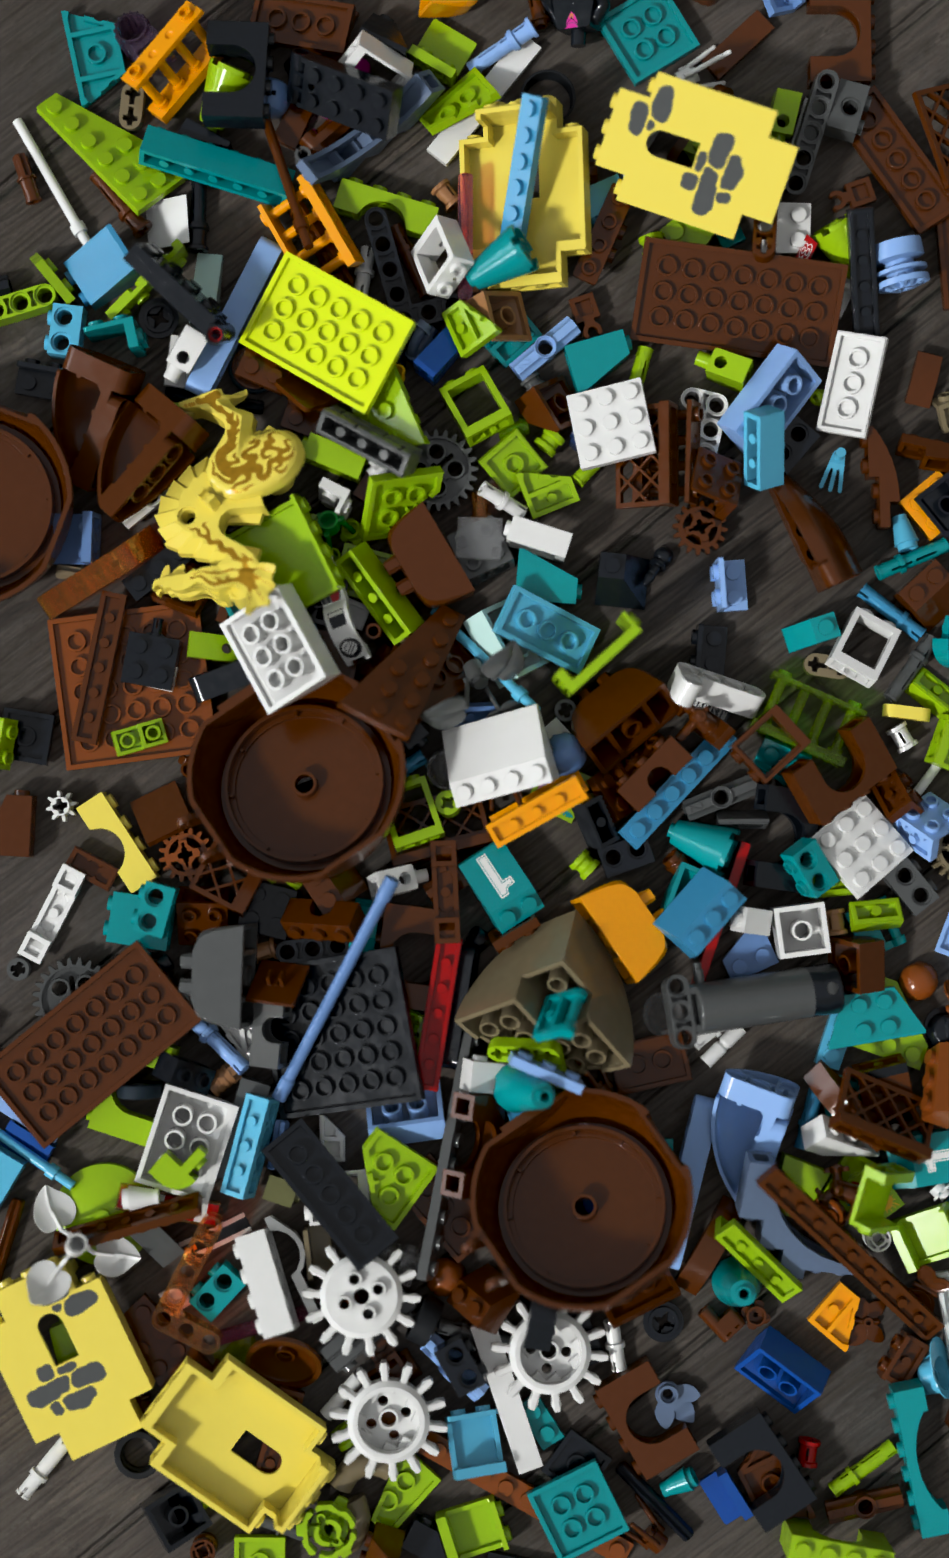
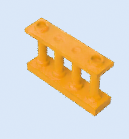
M187 0L121 77L123 82L135 90L139 91L142 88L153 100L147 110L166 125L206 79L208 63L211 58L206 45L207 32L198 22L203 16L204 11ZM190 30L202 42L193 54L181 41ZM174 49L186 62L177 73L165 61ZM214 57L217 58L216 64L218 63V61H221L224 57ZM157 69L169 81L160 93L148 80Z
M302 174L296 178L300 184L299 190L296 191L299 202L306 198L309 199L313 206L312 212L305 216L308 219L309 225L319 220L326 229L324 231L325 234L313 242L314 247L310 250L302 249L298 252L291 240L298 235L295 232L294 226L292 225L285 230L278 218L290 209L287 199L274 208L268 204L257 206L261 213V221L266 227H269L284 254L288 251L305 261L331 242L338 249V256L319 268L320 270L330 274L343 264L347 265V267H358L365 262L320 183L311 185L303 178Z
M579 770L570 775L560 776L555 781L521 798L522 805L518 806L515 801L490 815L489 819L491 822L486 824L485 827L497 848H500L588 799L586 791L589 788Z

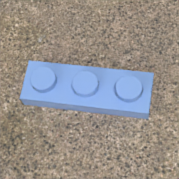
M511 1050L507 1059L510 1066L581 1095L584 1083L580 1079L581 1076L571 1070L562 1072L556 1069L557 1065L547 1060H543L542 1063L532 1059L533 1055L526 1051L519 1050L517 1053Z

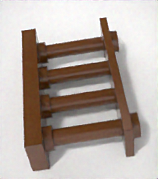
M687 399V409L678 410V420H686V435H678L679 446L686 445L685 460L679 461V471H685V486H679V496H684V502L698 505L701 494L692 491L690 486L696 450L700 447V429L704 418V411L701 403L693 399ZM655 410L649 412L651 426L658 419V411ZM654 436L655 445L657 446L658 438ZM649 455L635 458L634 460L641 465ZM652 460L644 470L652 477L654 472L658 471V463ZM633 465L634 473L637 470V468ZM641 473L633 484L641 491L649 480ZM651 486L644 495L651 501L654 497H658V489ZM632 489L633 500L636 497L637 493Z

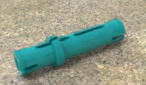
M942 537L903 555L896 554L893 559L875 565L874 572L880 581L899 572L901 574L906 573L907 569L949 553V543L946 538Z

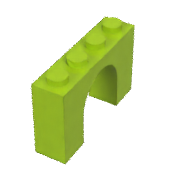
M172 1044L165 1052L178 1055L181 1047ZM159 1056L146 1066L154 1069ZM116 1091L86 1115V1120H89L87 1128L141 1146H146L154 1122L152 1117L127 1109L119 1101Z
M793 1517V1519H787L782 1523L779 1541L786 1558H894L895 1552L884 1533L859 1529L857 1541L853 1542L824 1536L816 1532L809 1520Z

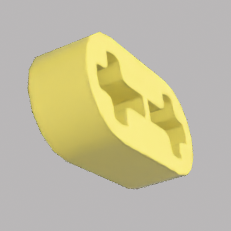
M883 704L882 717L930 722L931 709Z

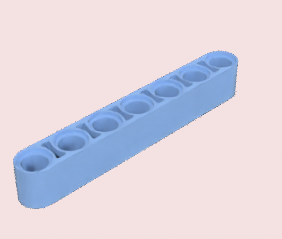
M261 236L222 311L228 317L225 321L235 328V337L231 342L225 344L211 345L208 342L206 343L188 377L185 390L198 396L217 388L239 345L238 341L284 256L278 243L264 236Z
M695 1094L679 1154V1159L688 1166L691 1173L693 1185L692 1219L712 1143L711 1121L715 1098ZM688 1235L685 1240L684 1246L680 1254L678 1255L676 1261L671 1266V1269H680L688 1240Z

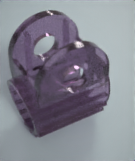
M129 11V13H123V16L117 17L118 21L114 23L115 29L113 32L124 55L127 56L129 61L132 60L134 63L140 56L138 52L153 41L159 32L151 26L144 14L141 15L138 11ZM137 34H141V35L138 36L137 38L131 39L133 36H135V35H137ZM173 51L166 58L169 63L177 60ZM152 74L148 80L151 81L154 75Z

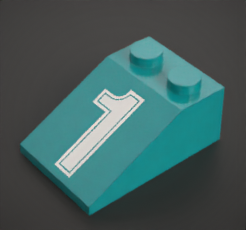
M493 841L458 864L459 869L491 922L501 934L545 907L506 845L497 848Z
M933 1129L929 1146L933 1149L932 1158L919 1165L887 1152L889 1163L895 1162L915 1172L913 1182L893 1184V1189L919 1188L949 1183V1129ZM911 1131L915 1141L922 1143L923 1135L921 1132Z

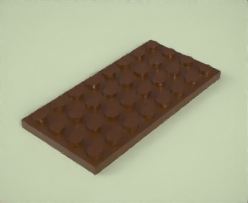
M645 236L630 339L709 351L720 348L738 355L766 358L778 343L797 349L809 365L830 367L849 265L775 254L773 260L768 263H759L754 259L753 253L750 250Z
M138 939L0 1052V1096L42 1148L45 1149L197 1025L201 1019L196 1015L192 1004L183 993L179 992V988Z

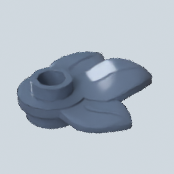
M668 1380L658 1384L655 1389V1397L658 1403L654 1411L658 1423L664 1429H668L671 1426L674 1418L683 1422L693 1423L695 1410L691 1402L696 1401L701 1396L698 1390L690 1384L677 1385ZM670 1389L672 1391L671 1396L665 1397L663 1395L664 1390Z

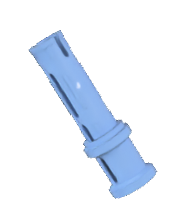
M525 17L523 23L513 30L508 29L501 40L466 62L469 71L476 67L481 73L511 51L521 50L523 44L533 37L537 39L539 34L530 19Z
M201 1020L192 1028L199 1036V1041L211 1046L238 1075H242L247 1071L249 1062L218 1032L217 1025Z

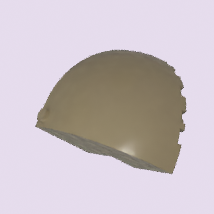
M577 910L542 923L533 934L517 939L510 948L503 950L495 957L470 987L454 1019L474 1039L477 1040L480 1037L487 1043L494 1037L533 1038L532 1034L546 995L581 988L588 993V997L581 1006L575 1024L576 1032L572 1039L564 1037L552 1039L559 1042L562 1046L566 1069L579 1071V1074H587V1071L591 1069H601L604 1073L632 1067L634 1051L633 1024L623 982L605 945ZM571 1003L569 1004L568 1011L566 1013L563 1023H565ZM520 1048V1049H519V1050H523V1051H526V1052L530 1053V1051L527 1050V1049H523V1048ZM574 1059L579 1060L581 1065H577Z

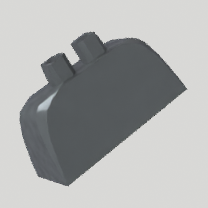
M258 923L230 925L205 930L198 936L193 953L180 956L181 968L192 969V978L180 979L179 992L191 995L194 1011L201 1020L238 1030L250 1026L254 1015V1008L252 1007V1002L246 1001L245 998L257 972Z

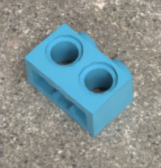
M53 303L52 310H49L47 315V324L50 325L49 335H45L44 349L47 350V354L51 358L65 360L70 344L83 347L85 337L83 328L86 327L88 313L84 306ZM64 315H72V320L69 324H61V318ZM68 339V347L64 350H59L57 347L59 341Z

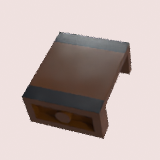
M901 1053L851 1065L852 1069L913 1094L907 1062ZM858 1082L859 1090H861L862 1087H861V1085H860L859 1082ZM875 1086L870 1088L877 1102L885 1099L879 1088ZM860 1093L861 1101L867 1107L871 1106L865 1093ZM893 1097L899 1111L907 1108L901 1097ZM887 1101L879 1104L886 1119L894 1115ZM909 1110L901 1114L906 1123L913 1119ZM896 1118L888 1121L889 1125L899 1124Z

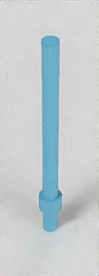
M433 608L430 614L433 615L439 608ZM461 629L459 630L455 639L484 664L489 657ZM497 679L511 692V697L517 703H522L525 707L537 704L522 685L518 686L512 679L507 681Z
M0 1128L1 1142L45 1172L44 1175L53 1181L55 1179L69 1190L74 1187L76 1181L64 1174L58 1165L53 1162L50 1164Z

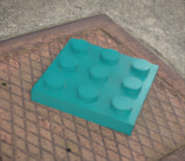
M627 0L609 11L600 27L601 33L635 87L700 47L699 41L673 0Z
M595 1458L526 1492L557 1558H575L630 1530Z

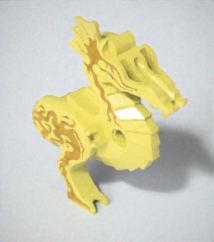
M214 389L178 403L179 407L185 410L194 420L206 419L221 426L225 431L210 458L205 457L193 467L189 465L177 481L173 480L166 495L160 498L158 514L154 515L160 527L157 530L165 539L164 545L167 549L177 552L180 557L195 558L197 562L209 563L211 566L197 570L192 569L185 574L186 566L184 564L177 567L173 572H171V567L166 565L160 578L155 579L152 586L153 591L156 592L159 598H162L164 594H169L172 598L178 597L182 601L209 598L224 608L232 607L234 602L238 609L245 607L246 615H251L258 607L271 604L269 594L276 588L273 582V576L277 569L276 566L270 563H260L261 548L242 546L226 537L225 533L228 525L261 526L264 517L270 516L262 498L269 494L282 495L292 488L295 477L299 474L305 463L306 452L299 437L288 430H276L268 425L263 431H256L258 421L254 415L235 407L248 396L247 389L232 395H225L222 389ZM191 518H195L192 523L187 524Z

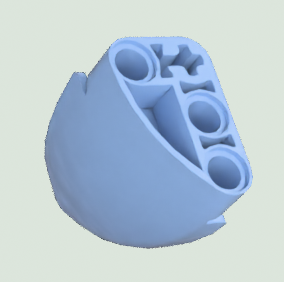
M726 1069L712 1110L711 1139L719 1173L735 1202L746 1150L769 1152L772 1154L774 1162L776 1160L800 1090L799 1085L793 1081L754 1070Z

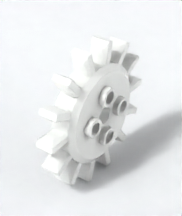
M330 1245L325 1248L326 1255L332 1260L334 1265L329 1271H325L318 1265L312 1264L308 1269L312 1275L323 1280L321 1289L307 1288L302 1290L303 1297L308 1299L319 1298L321 1303V1309L312 1311L305 1317L307 1323L315 1322L325 1317L330 1327L322 1333L320 1341L324 1344L331 1340L335 1332H340L346 1336L345 1342L342 1345V1354L346 1356L352 1350L354 1338L364 1339L366 1344L365 1350L368 1356H374L376 1347L373 1337L381 1333L384 1334L387 1342L395 1347L398 1344L397 1336L390 1330V1326L394 1321H399L407 1327H413L415 1323L410 1316L400 1312L402 1303L409 1302L414 1304L421 1302V1295L417 1293H403L402 1283L412 1280L417 1275L416 1270L409 1269L402 1274L396 1273L393 1265L400 1260L403 1253L398 1248L392 1252L386 1261L376 1257L358 1272L347 1257L340 1258L335 1248ZM351 1275H358L359 1282L357 1284L350 1283L349 1277ZM376 1284L383 1286L381 1294H376L373 1291V1287ZM358 1289H365L369 1293V1299L364 1304H359L354 1299V1293ZM342 1299H347L349 1307L343 1309L340 1307L339 1302ZM366 1309H371L373 1317L367 1319L364 1317L363 1312Z
M517 1300L515 1302L516 1310L522 1315L523 1319L517 1325H513L505 1319L501 1325L503 1330L511 1333L509 1343L497 1341L492 1342L490 1345L492 1351L508 1353L509 1362L498 1365L493 1369L495 1376L500 1377L514 1372L517 1377L515 1382L508 1387L507 1395L513 1398L526 1386L532 1390L528 1398V1408L533 1411L538 1406L541 1394L551 1395V1406L555 1413L561 1411L562 1404L559 1395L569 1390L574 1400L579 1404L583 1403V1394L576 1386L581 1379L585 1378L595 1385H600L602 1382L596 1373L587 1370L590 1360L603 1362L609 1359V1355L606 1352L591 1350L590 1341L599 1339L606 1334L604 1328L595 1327L585 1332L582 1324L591 1316L592 1312H579L575 1317H572L567 1311L558 1309L551 1342L556 1348L554 1355L545 1357L542 1355L541 1350L535 1349L532 1352H527L526 1348H524L529 1312L526 1305L522 1301ZM563 1347L570 1348L568 1355H562L561 1350ZM545 1363L551 1365L548 1372L542 1371V1366Z
M381 1359L379 1366L381 1378L371 1381L367 1372L360 1366L356 1369V1373L363 1387L358 1392L343 1384H340L338 1387V1393L351 1401L349 1409L330 1408V1418L347 1420L348 1428L334 1432L331 1439L333 1443H341L347 1439L352 1440L354 1447L344 1456L346 1465L354 1462L360 1454L369 1458L365 1466L366 1478L370 1479L373 1476L378 1462L388 1463V1475L392 1482L397 1480V1462L407 1460L411 1469L416 1474L421 1472L420 1461L415 1456V1453L420 1448L437 1457L439 1447L426 1439L428 1432H447L448 1425L444 1421L430 1420L429 1413L442 1409L446 1406L444 1397H437L430 1401L425 1400L423 1393L430 1389L434 1383L430 1375L425 1377L416 1387L408 1382L412 1375V1363L407 1362L402 1368L400 1378L389 1377V1364L386 1359ZM380 1396H386L388 1401L382 1404L378 1399ZM408 1407L411 1412L408 1415H404L401 1413L402 1408ZM385 1412H392L395 1414L396 1420L390 1425L384 1424L381 1420L382 1415ZM368 1419H374L376 1424L368 1426L366 1422ZM392 1430L399 1432L396 1438L390 1437L389 1433Z

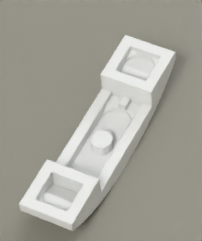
M66 863L62 864L52 884L53 887L31 930L27 932L17 952L18 954L39 965L42 963L60 932L87 874Z

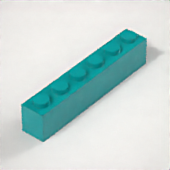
M148 125L139 149V164L272 206H277L287 199L276 164L266 162L261 158H253L241 154L236 150L218 147L210 142H202L188 135L167 131L163 127ZM288 168L292 183H294L296 171Z

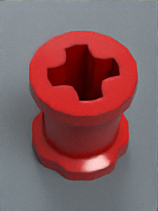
M799 1436L798 1460L804 1468H817L816 1455L818 1447L821 1446V1441L808 1436ZM807 1448H809L808 1456H806Z

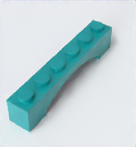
M919 1378L888 1384L890 1393L886 1394L889 1409L894 1411L895 1417L891 1418L893 1431L895 1434L898 1433L900 1442H896V1448L899 1458L904 1460L905 1466H901V1473L904 1482H908L909 1490L905 1492L908 1504L913 1506L914 1514L910 1515L914 1531H919L922 1539L949 1534L948 1508L942 1498L936 1499L925 1486L918 1466L916 1451L917 1432L923 1412L928 1411L924 1386Z

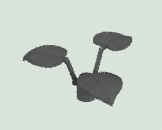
M512 640L505 648L490 656L484 664L479 659L467 661L463 666V671L466 675L463 678L465 683V699L458 696L446 699L420 715L421 719L440 730L451 729L460 724L466 717L464 710L469 708L470 686L475 689L484 688L496 710L490 712L486 718L525 707L522 703H517L515 700H509L500 707L487 686L489 678L493 681L498 678L507 681L522 671L524 655L520 646L515 640Z

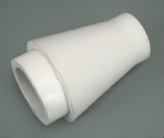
M131 1185L128 1188H122L123 1209L133 1211L150 1205L160 1204L159 1188L153 1189Z

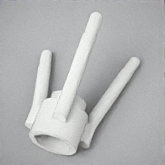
M713 45L687 65L678 68L674 76L696 84V82L700 81L698 72L724 59L732 51L729 49L701 65L693 67L716 48ZM715 81L699 85L706 88H714L718 84L725 85L726 81Z

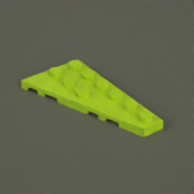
M58 93L53 94L37 106V113L137 216H140L188 180L139 164V149L143 141L142 139Z
M395 364L369 414L366 415L352 407L353 414L387 431L389 435L393 434L414 446L430 444L427 436H424L419 425L421 423L420 419L412 409L409 402L410 396Z

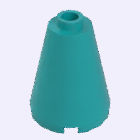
M511 224L474 260V264L465 277L472 288L476 286L481 290L533 273L539 269L537 257L531 258L530 251L533 249L525 235L518 227L514 229V224Z
M678 820L676 824L671 823L667 837L670 838L669 843L706 869L723 877L725 873L720 871L723 866L728 868L738 841L734 840L735 834L740 836L741 832L735 828Z
M509 1064L503 1066L496 1074L493 1095L497 1103L509 1112L520 1113L546 1109L554 1101V1089L543 1079L514 1068Z
M729 1256L723 1261L721 1260L712 1272L711 1284L717 1298L726 1305L733 1307L748 1306L757 1298L761 1291L762 1283L734 1256Z

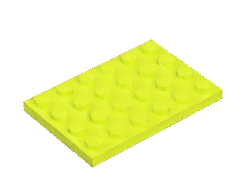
M286 251L238 342L368 415L417 323Z

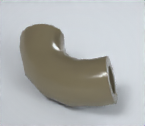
M360 1454L349 1465H346L343 1459L335 1469L336 1474L329 1484L343 1493H351L358 1480L365 1477V1466L369 1458ZM378 1462L373 1476L387 1480L389 1478L388 1463Z
M363 1492L347 1498V1508L350 1509L356 1518L354 1529L357 1530L356 1539L351 1547V1554L360 1549L370 1529L371 1513L367 1498ZM348 1527V1534L345 1538V1541H347L350 1538L352 1530L350 1529V1527Z

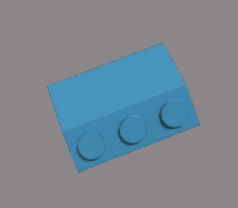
M701 867L652 924L689 958L697 957L747 898L727 880L705 867Z

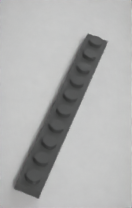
M464 1030L416 1279L422 1281L433 1280V1277L437 1275L439 1270L437 1256L438 1251H441L444 1244L442 1230L449 1217V1210H446L448 1199L452 1198L440 1194L443 1168L458 1167L457 1151L463 1143V1133H461L462 1124L466 1120L450 1117L453 1092L465 1091L459 1088L463 1058H473L477 1047H480L482 1043L480 1037L476 1040Z

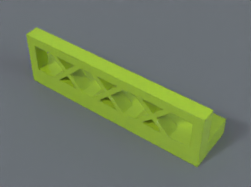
M722 1215L716 1218L714 1238L782 1303L802 1291V1283L735 1218L729 1222Z

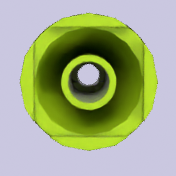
M211 57L208 63L204 91H239L245 88L254 76L248 79L249 73L226 62L218 61L216 64L217 58ZM206 127V128H208L209 130H211V131H213V132H215V133L217 132L218 129H219V130H222V131H223V129H224V128H211V127Z
M844 214V219L833 220L810 237L818 243V248L831 262L849 265L846 214ZM848 266V272H847V277H846V278H848V279L850 280V273H849V266Z

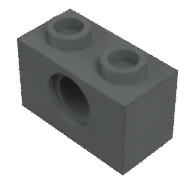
M840 79L825 128V136L853 143L855 135L861 136L865 120L861 119L862 112H868L872 97L868 96L870 86ZM850 108L854 110L855 114L848 115L844 112V109Z

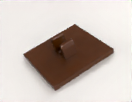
M262 960L245 1000L294 1008L310 966Z

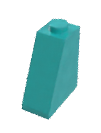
M623 329L564 346L563 351L575 393L593 389L629 358V350H633L632 342L629 335L625 336Z
M519 548L516 585L548 602L576 604V599H581L582 584H578V578L526 549Z

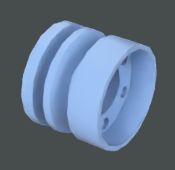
M920 235L897 237L875 245L876 268H884L877 273V281H880L877 284L879 294L909 291L930 280L929 272L923 271L928 267L927 262L914 261L925 253Z

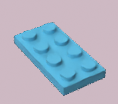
M518 585L512 586L492 629V632L510 641L515 640L521 647L576 675L581 673L601 629Z

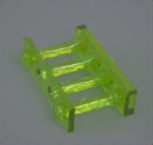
M779 669L778 672L772 671L769 677L777 681L762 715L773 705L778 704L786 684L800 690L789 715V718L795 724L799 720L809 695L823 700L807 736L811 743L802 751L838 768H843L847 758L841 756L843 752L841 748L844 741L839 732H837L832 745L828 746L827 749L818 745V737L832 705L846 710L839 727L841 728L856 715L866 716L868 711L863 710V705L849 699L848 702H845L793 679V674L783 669ZM761 715L758 718L753 717L750 719L747 728L756 722ZM771 718L756 730L758 733L768 735L792 747L796 745L782 729L771 725L773 722Z

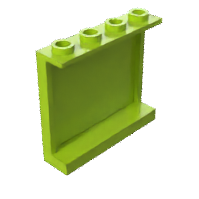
M291 494L289 495L291 500L269 512L270 516L264 517L261 526L245 525L231 534H225V536L242 546L261 548L260 563L274 564L277 568L273 576L275 585L292 584L305 609L345 588L346 586L343 582L345 577L338 565L335 566L331 558L333 557V552L330 546L324 543L320 535L322 534L320 525L316 520L312 519L309 513L311 507L304 497Z
M624 611L615 623L622 629L624 634L576 678L572 679L563 668L554 674L551 682L567 699L642 631L639 627L641 622L633 613L628 615Z

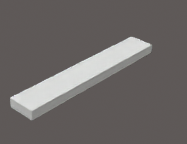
M533 40L523 44L521 50H513L506 54L485 77L502 98L541 52L542 48ZM475 113L441 131L427 148V152L447 167L459 152V140L467 139V136L473 135L480 127V124L475 120Z
M474 1325L470 1326L480 1359L488 1370L486 1377L519 1475L542 1467L543 1463L520 1394L518 1393L513 1398H510L506 1393L508 1387L515 1382L513 1373L510 1372L504 1376L496 1377L493 1371L496 1366L508 1362L506 1353H496L490 1348L492 1342H502L499 1332L495 1335L478 1329Z

